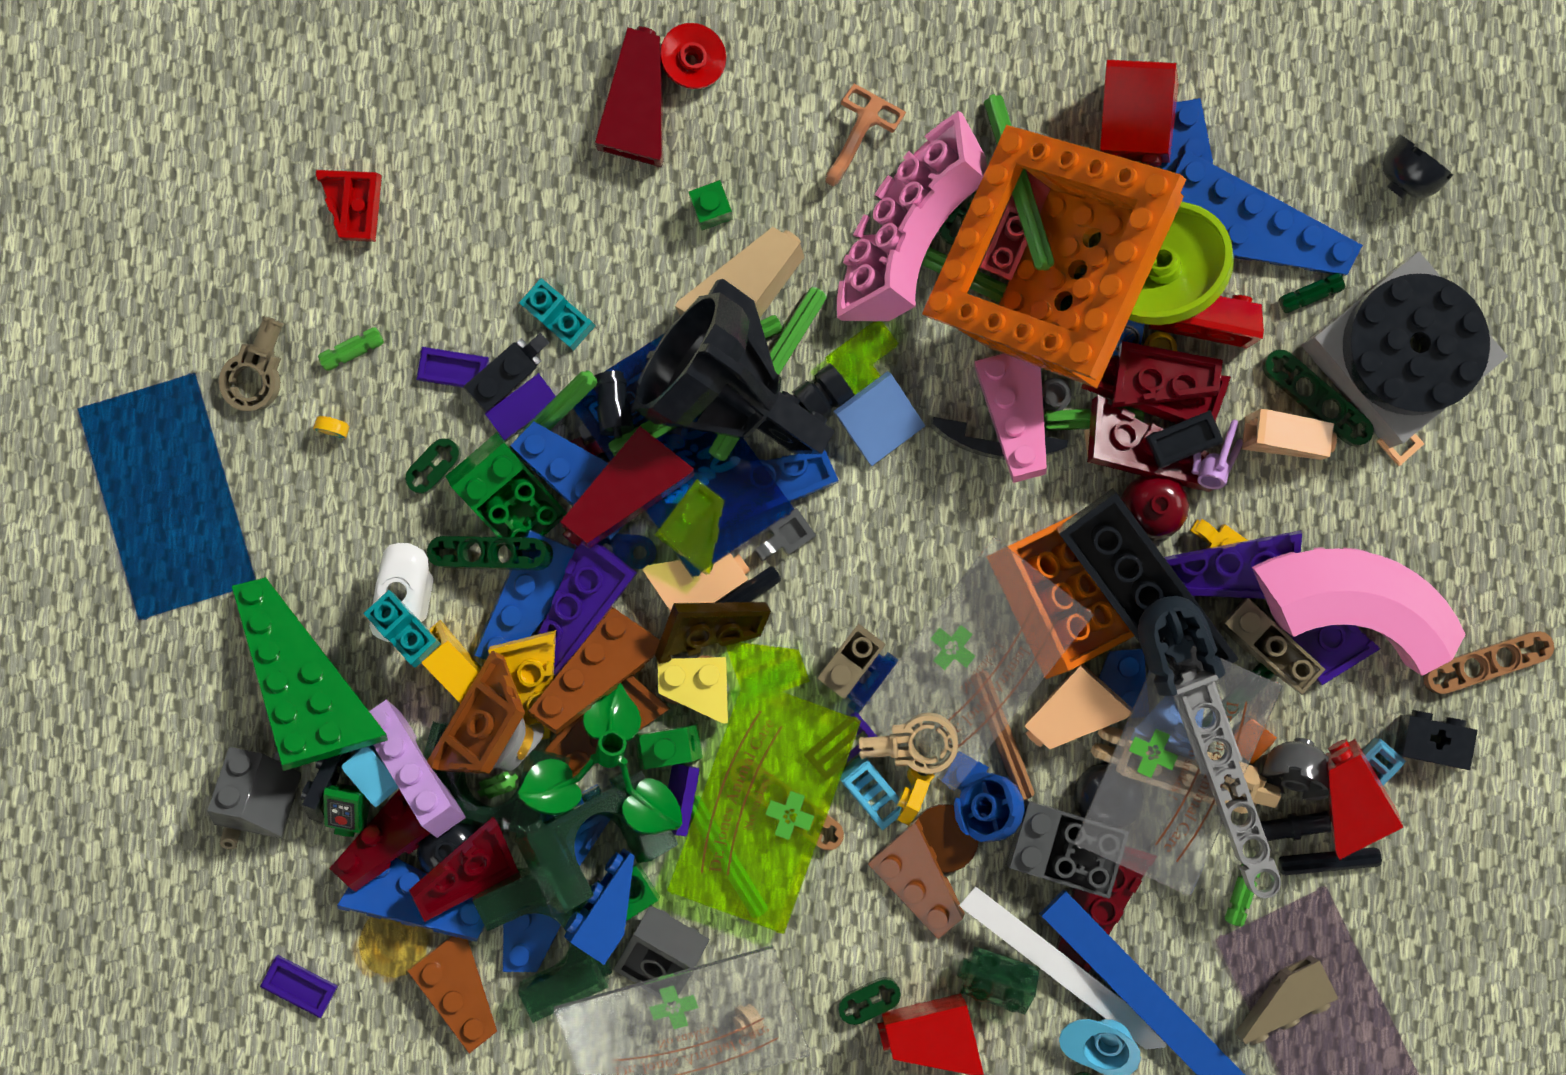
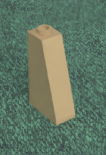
M774 227L770 228L682 297L675 305L679 315L681 316L699 296L708 295L717 280L725 279L754 300L760 319L805 258L800 239L790 231L785 230L781 232Z

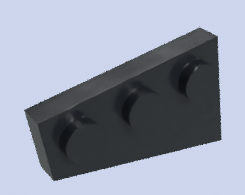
M351 751L317 761L316 768L319 769L314 781L309 780L306 783L300 798L303 800L302 806L309 819L322 824L324 812L321 811V806L324 801V790L338 783L340 774L336 772L337 767H341L346 762Z

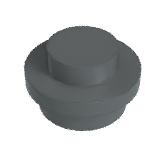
M1050 378L1042 383L1043 408L1048 411H1060L1070 403L1071 389L1064 380Z

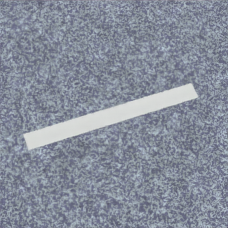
M975 886L959 905L1105 1019H1113L1127 1027L1132 1039L1144 1049L1166 1047L1167 1044L1124 1000Z

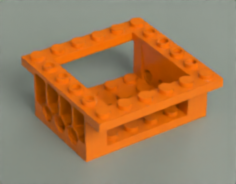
M1006 125L922 314L932 320L958 329L992 350L1098 388L1184 198L1181 191L1186 179L1181 174ZM1023 169H1026L1050 188L1040 216L1055 263L1049 270H1037L1034 267L1027 244L1013 278L1005 289L1004 297L1001 298L998 305L967 293ZM1101 232L1100 242L1094 247H1089L1090 237L1095 233ZM1087 264L1085 275L1075 279L1074 273L1077 267ZM1072 295L1073 301L1071 306L1061 311V301L1066 296Z

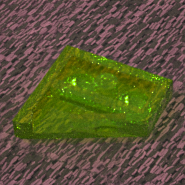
M696 479L654 535L705 575L710 574L713 569L712 559L714 547L718 540L719 518L722 516L724 499Z
M741 642L726 646L746 704L810 682L799 649Z

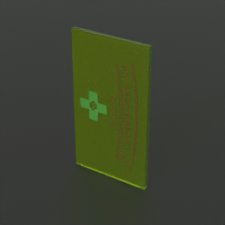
M744 678L667 891L672 895H679L774 930L776 933L784 934L861 720L855 716L845 715L755 682L752 678Z

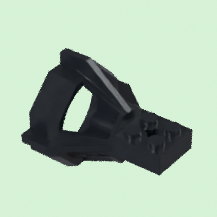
M725 279L717 280L708 295L699 296L666 331L656 350L649 352L646 357L648 363L639 376L633 410L657 425L675 426L734 438H747L758 429L793 454H822L835 430L825 424L827 419L812 410L806 411L799 406L800 400L794 395L785 391L780 392L781 377L774 369L755 302ZM701 413L697 422H693V420Z

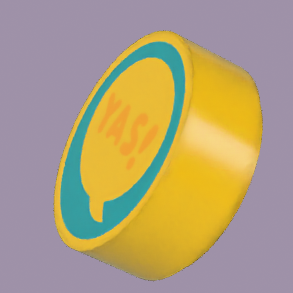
M318 416L316 417L313 430L346 439L350 426L338 419Z

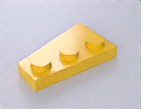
M556 630L490 646L488 649L489 654L491 651H495L504 656L524 708L525 714L523 719L527 725L539 723L529 716L528 710L554 680ZM545 726L541 740L548 739L551 736V731Z

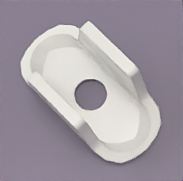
M396 543L389 545L384 550L375 586L373 604L388 590H391L392 583L400 582L406 587L407 591L406 597L402 602L421 622L427 618L434 578L429 571L428 558L422 549L408 543ZM370 622L369 626L372 634L383 641L390 642Z

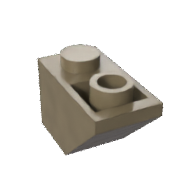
M858 623L817 676V679L845 699L886 644Z

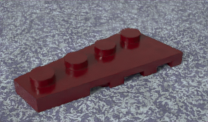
M1110 359L1098 388L1082 384L1081 388L1112 400L1118 359ZM1221 375L1220 389L1216 396L1130 407L1175 424L1210 410L1216 422L1231 377Z

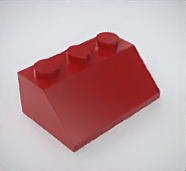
M1233 295L1232 298L1219 296L1207 309L1189 319L1172 324L1149 325L1148 329L1247 349L1263 339L1262 304L1253 303V298L1244 295Z

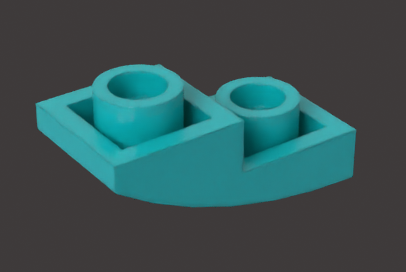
M542 278L538 280L519 302L522 307L573 351L596 326Z
M391 590L383 594L363 613L383 637L388 639L409 664L415 668L441 645L436 637Z

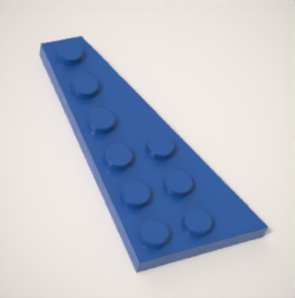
M1188 150L1183 152L1173 171L1181 174L1186 179L1181 194L1184 196L1182 202L1191 203L1208 210L1225 226L1231 239L1234 258L1268 262L1278 266L1285 265L1303 268L1304 270L1321 273H1339L1341 276H1346L1363 246Z

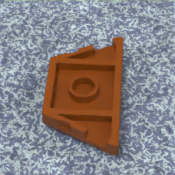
M491 651L427 760L433 770L490 774L525 714L506 660L502 654Z

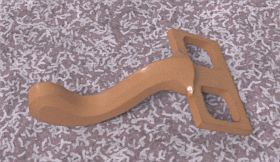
M855 83L842 99L841 105L857 113V121L840 155L826 174L825 182L831 186L838 184L844 176L869 128L877 124L894 133L906 114L904 110ZM852 93H858L867 98L869 103L866 107H860L848 98ZM881 109H886L896 114L898 120L893 124L880 118L878 113Z

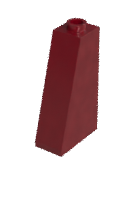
M638 26L637 29L627 27L595 145L598 151L662 168L664 155L661 39L650 28Z
M639 426L560 521L562 528L565 529L562 535L576 547H579L582 543L590 549L690 481L694 476V468Z

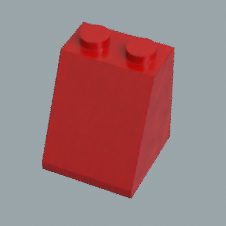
M1107 60L1100 143L1101 152L1132 161H1141V163L1153 167L1161 166L1162 163H1170L1179 85L1177 63Z
M1347 739L1338 741L1328 748L1329 752L1326 753L1329 758L1327 772L1331 832L1339 860L1404 828L1395 805L1356 739L1350 742Z
M961 993L882 1013L883 1022L877 1023L883 1050H891L893 1060L968 1075H984L968 1006Z

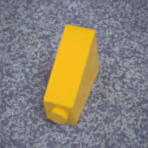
M439 620L429 631L441 645L421 663L461 704L481 667L445 624Z

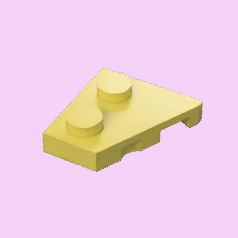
M726 657L672 658L671 661L661 664L657 660L658 694L718 722L728 723Z

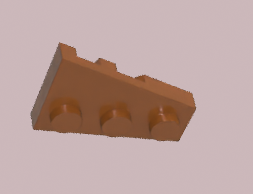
M917 818L869 861L868 865L934 936L939 939L959 923L965 913L959 906L960 903L948 878L944 877L936 861L937 855L932 845L929 846L922 832V824L919 818Z
M450 936L407 969L408 973L469 1054L497 1032L467 939Z

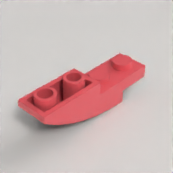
M1027 171L1039 213H1041L1050 188ZM1012 195L980 266L981 269L1009 281L1012 280L1027 246Z

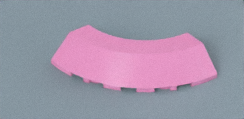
M960 111L951 115L926 134L924 137L927 141L914 154L908 151L903 157L905 160L899 165L894 178L888 175L876 191L875 196L882 200L875 206L873 218L882 227L878 230L877 234L863 235L870 219L868 215L864 214L853 236L861 239L853 244L849 255H845L843 261L847 265L844 281H839L837 318L839 320L889 322L916 307V284L927 249L950 214L978 189L987 169L986 156Z
M1318 547L1305 552H1289L1252 567L1276 624L1293 637L1315 628L1330 625H1356L1380 632L1392 644L1407 667L1423 676L1453 660L1466 635L1447 601L1430 583L1402 564L1377 554L1353 548L1325 549Z

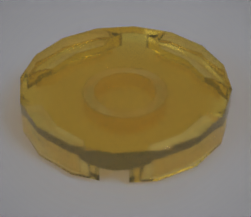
M371 917L367 920L361 931L358 946L361 958L370 970L386 977L396 978L407 975V969L426 955L428 936L426 928L412 927L390 919Z

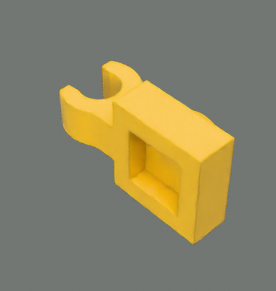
M1197 519L1190 529L1192 533L1209 544L1206 549L1248 541L1226 524H1223L1217 531L1210 523L1203 519L1200 521Z
M909 767L907 778L911 783V788L904 787L898 799L897 806L901 807L897 818L898 821L910 826L921 808L935 773L922 776Z

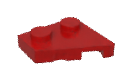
M316 170L317 180L321 182L327 197L325 202L328 210L334 216L333 223L338 237L348 241L376 242L382 175L377 172Z

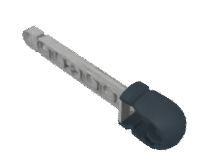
M1179 596L1158 599L1146 607L1139 619L1138 625L1139 642L1150 672L1156 675L1153 681L1159 696L1174 697L1201 775L1206 774L1235 857L1243 864L1239 868L1245 885L1256 896L1264 899L1271 898L1279 891L1281 879L1274 859L1269 857L1270 847L1239 764L1242 757L1214 682L1224 676L1226 672L1221 659L1215 656L1217 647L1208 622L1200 608L1189 599ZM1184 634L1191 636L1193 640H1186ZM1165 637L1167 644L1160 642V638ZM1195 644L1197 649L1196 657L1198 661H1201L1204 671L1196 673L1195 669H1191L1181 673L1182 679L1174 682L1175 676L1173 670L1168 667L1165 654L1172 656L1175 663H1179L1192 658L1190 650ZM1202 708L1210 709L1213 714L1212 722L1207 727H1199L1195 720L1197 712ZM1214 741H1221L1225 749L1223 756L1218 760H1211L1207 754L1208 746ZM1227 775L1235 779V782L1231 784V790L1233 795L1237 797L1242 795V799L1232 800L1229 791L1223 787L1220 788V785L1225 782L1224 776ZM1240 806L1245 807L1248 811L1246 822L1242 825H1234L1231 821L1232 811ZM1255 839L1260 846L1259 852L1256 856L1247 858L1243 854V845L1246 841ZM1261 872H1268L1271 876V884L1265 890H1257L1254 884L1255 877Z

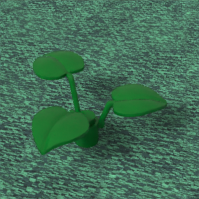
M621 683L617 685V689L608 696L604 695L591 705V709L584 713L583 726L587 735L599 740L595 754L591 755L590 760L580 772L573 777L570 766L565 762L557 759H545L535 764L529 770L518 791L519 799L529 808L544 814L560 815L571 811L579 804L582 792L576 783L582 780L595 763H599L606 768L620 766L626 791L631 795L625 799L622 805L623 818L630 828L642 834H658L679 829L682 825L680 806L666 785L658 780L646 778L639 782L636 790L632 787L627 769L628 761L623 755L627 741L634 738L640 730L641 716L637 706L628 696Z

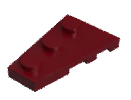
M1122 341L1119 346L1111 408L1216 396L1220 389L1223 360Z
M399 789L329 869L356 892L390 868L391 861L404 852L410 854L419 847L418 842L431 833L421 826Z
M494 816L409 890L424 922L519 872Z

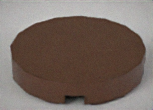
M938 804L926 808L917 817L922 824V832L929 846L932 845L937 855L936 861L942 872L951 873L962 869L973 859L978 848V841L960 830L955 819L954 805Z

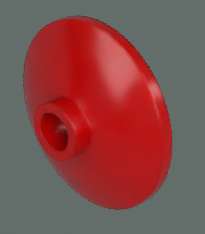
M684 23L678 25L667 33L661 44L662 67L668 77L682 87L689 89L708 87L720 78L725 69L726 50L722 40L713 30L702 24ZM693 55L697 59V63L691 65L686 61L685 57Z

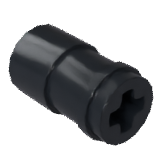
M605 371L594 376L597 379V385L593 388L597 398L600 434L603 436H614V439L622 438L623 434L634 430L631 407L627 399V382L623 372Z

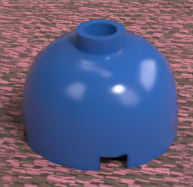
M988 772L973 774L962 783L960 787L963 789L960 792V797L955 798L954 812L959 828L964 834L970 835L973 839L980 842H995L1005 840L1016 832L1023 821L1025 812L1024 799L1017 785L1004 776Z

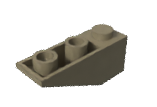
M1249 599L1240 601L1218 625L1247 653L1301 695L1326 670Z
M1310 955L1281 969L1236 1030V1037L1244 1044L1250 1043V1045H1255L1268 1039V1033L1278 1028L1285 1030L1297 1025L1300 1022L1299 1018L1310 1012L1312 1014H1319L1328 1010L1331 1007L1330 1003L1339 998L1320 960Z

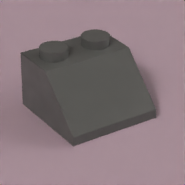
M229 747L207 812L214 825L282 839L302 773L293 768L283 771L281 762L273 760L265 754Z
M651 905L613 970L662 999L659 988L674 984L679 994L694 971L710 939L700 934L696 929L688 927L672 918L667 912Z

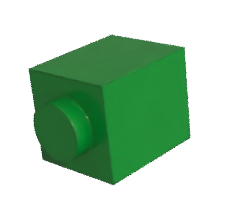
M720 180L688 192L701 231L733 220L732 210Z

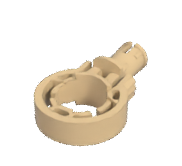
M922 713L911 718L906 724L893 725V734H890V736L859 737L861 759L891 756V758H896V766H909L913 770L925 774L938 773L946 769L955 759L958 750L956 729L948 719L935 713ZM923 721L937 722L949 732L947 734L941 726L937 730L943 736L945 742L940 758L942 759L946 755L947 750L951 752L941 763L928 765L938 762L937 756L926 758L921 756L914 747L913 738L916 733L926 728L934 729L935 723H923ZM949 738L952 739V745L949 744ZM900 743H908V746H907V747H899V744H900Z

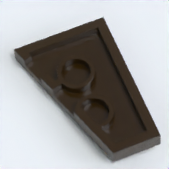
M766 602L674 603L655 653L658 663L671 661V655L687 652L688 656L701 653V647L719 643V645L724 647L761 637L771 610Z

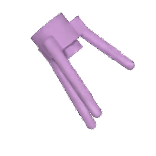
M1236 419L1231 421L1220 454H1208L1202 461L1201 452L1193 455L1194 463L1191 473L1198 475L1197 481L1203 487L1221 489L1227 484L1228 475L1243 445V440L1238 439L1227 459L1238 425Z

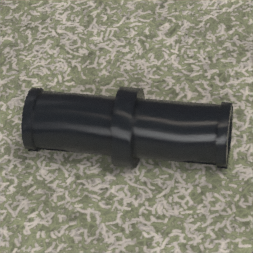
M1327 811L1297 816L1296 813H1291L1287 815V818L1260 821L1267 841L1292 838L1293 841L1301 840V836L1325 832L1331 833V821Z

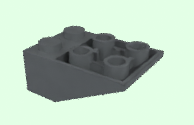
M1024 800L1025 812L1023 821L1014 834L1006 865L1013 870L1110 899L1129 832L1031 800Z

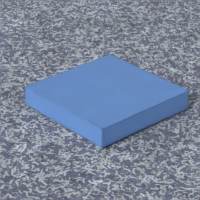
M888 371L833 411L871 466L925 427L924 422L901 387Z

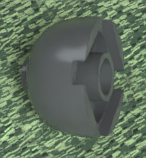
M1295 738L1294 741L1275 746L1269 752L1262 769V776L1266 778L1267 783L1279 787L1280 793L1285 794L1284 786L1293 791L1303 792L1302 799L1321 800L1329 796L1327 772L1329 758L1321 749L1315 746L1313 741L1305 738Z

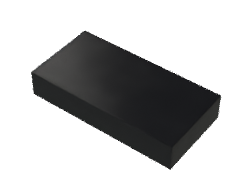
M1210 410L1145 438L1158 469L1167 467L1224 442Z

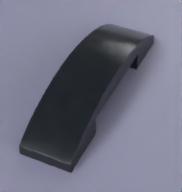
M938 417L932 418L930 427L950 443L971 453L1005 460L1000 442L965 436L966 422ZM1045 436L1046 456L1064 450L1067 447L1068 440Z

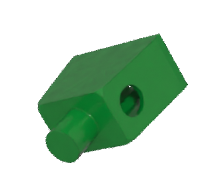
M698 724L638 733L634 737L638 764L641 769L688 763L703 758Z

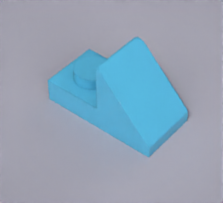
M373 745L357 749L341 766L345 774L375 807L398 789L397 784Z

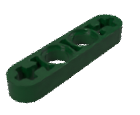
M1279 349L1265 357L1262 366L1264 374L1317 420L1334 423L1333 432L1343 442L1350 446H1360L1371 440L1374 428L1369 419L1294 355L1286 350ZM1283 358L1286 361L1283 365L1286 370L1292 373L1296 368L1300 373L1292 377L1289 384H1287L1284 380L1289 375L1282 370L1275 373L1272 370L1275 366L1272 359L1278 360ZM1300 378H1306L1312 383L1313 392L1310 396L1305 397L1297 392L1296 383ZM1326 400L1336 402L1339 407V413L1333 419L1326 417L1322 412V405ZM1347 412H1349L1351 417L1346 420L1354 426L1359 423L1362 424L1361 432L1364 435L1363 438L1361 436L1352 438L1350 436L1353 431L1351 427L1344 423L1339 428L1336 423L1344 419Z
M439 536L429 543L427 557L433 565L444 568L539 571L547 568L552 562L553 549L548 542L536 538ZM478 544L481 548V555L478 560L471 562L468 558V551L472 545ZM508 544L512 552L511 557L507 562L502 563L498 558V552L503 545ZM445 548L457 550V556L444 555L442 557L439 556V550ZM536 549L541 550L540 557H535V559L522 556V550L526 552H534Z

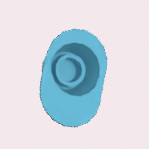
M1091 1019L1076 1020L1069 1023L1061 1031L1059 1037L1060 1048L1066 1056L1104 1075H1131L1138 1069L1141 1061L1140 1049L1132 1039L1127 1027L1113 1019L1101 1021Z

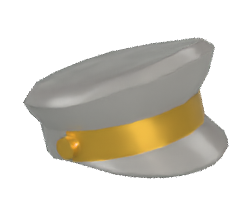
M522 718L493 768L509 772L519 766L524 758L541 741L544 734V726L540 723L527 725Z

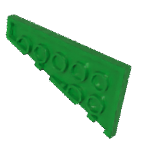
M264 577L233 585L234 597L283 771L388 741L387 734L268 579Z

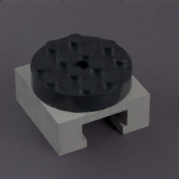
M1420 251L1401 262L1372 286V290L1301 345L1346 400L1369 419L1373 424L1374 433L1378 438L1383 439L1389 448L1405 443L1444 409L1467 396L1485 375L1508 357L1489 334L1486 319L1476 301L1459 285L1441 277ZM1411 337L1416 340L1424 337L1419 342L1421 346L1419 353L1411 348Z

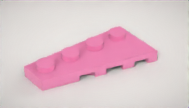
M1006 354L974 361L977 377L1013 483L1045 475L1047 465L1041 368Z

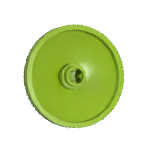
M1181 202L1128 320L1149 325L1172 324L1199 314L1219 298L1231 278L1234 254L1228 231L1215 215L1200 206Z

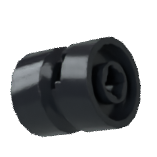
M830 363L817 372L814 383L806 380L792 391V394L800 400L799 405L802 408L805 406L808 411H815L827 420L833 416V407L838 408L855 396L845 379Z

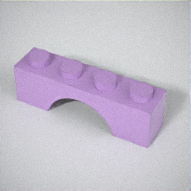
M387 699L369 712L387 734L388 741L374 744L373 746L421 826L438 838L465 819L466 816L450 790L442 783L424 758L416 743L417 737L403 714Z

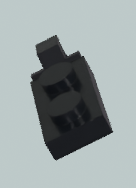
M539 333L528 344L521 338L516 343H512L464 385L463 388L486 413L537 368L536 366L542 360L536 354L550 342L542 333Z

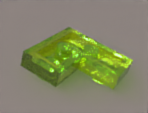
M873 321L827 355L825 360L837 369L852 389L854 395H856L881 376L873 365L897 348L899 343L882 321Z

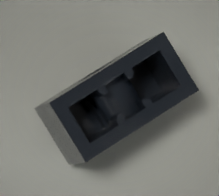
M1412 710L1411 716L1400 715L1394 751L1401 757L1471 770L1478 730L1467 728V721L1446 717L1445 723L1433 721L1432 713ZM1431 734L1441 737L1440 743L1430 741Z

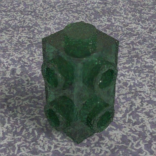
M974 946L969 958L963 957L958 968L957 977L962 979L959 993L970 996L975 1000L985 1001L1003 1007L1008 1011L1025 1015L1036 996L1040 968Z

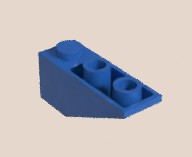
M624 848L620 854L616 852L612 855L605 867L607 873L600 883L595 882L590 887L585 896L586 904L580 913L576 911L569 918L565 926L567 932L564 937L571 944L605 965L625 933L635 855Z

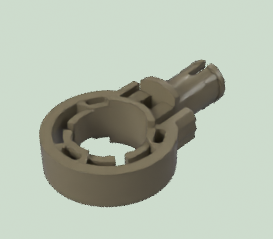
M263 316L254 343L250 345L242 344L238 355L229 359L222 367L219 375V389L225 401L233 408L241 411H258L271 405L277 398L281 383L277 368L281 358L275 356L273 350L284 323ZM248 367L254 368L262 377L263 387L259 395L266 397L256 405H252L251 402L261 400L260 396L247 398L239 392L238 387H229V383H236L238 374Z

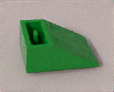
M497 432L445 476L452 489L497 537H525L528 529L544 536L567 514L564 508ZM505 544V546L511 551L510 546L508 544Z

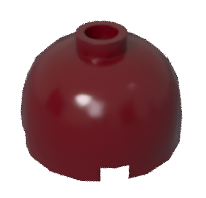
M1139 476L1127 486L1121 496L1125 505L1153 541L1171 537L1181 529L1188 517L1189 501L1186 491L1179 482L1168 478Z

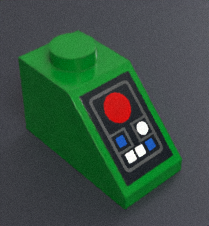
M340 783L325 788L323 795L325 827L335 828L334 834L345 837H354L355 832H362L366 827L370 801L356 786Z

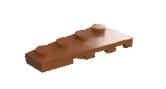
M612 607L528 710L529 716L557 735L591 709L592 704L604 695L608 696L617 689V685L643 669L645 664L655 657L660 639Z

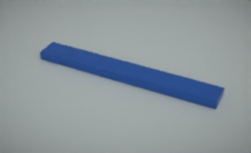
M1064 889L1039 913L1196 1075H1245Z

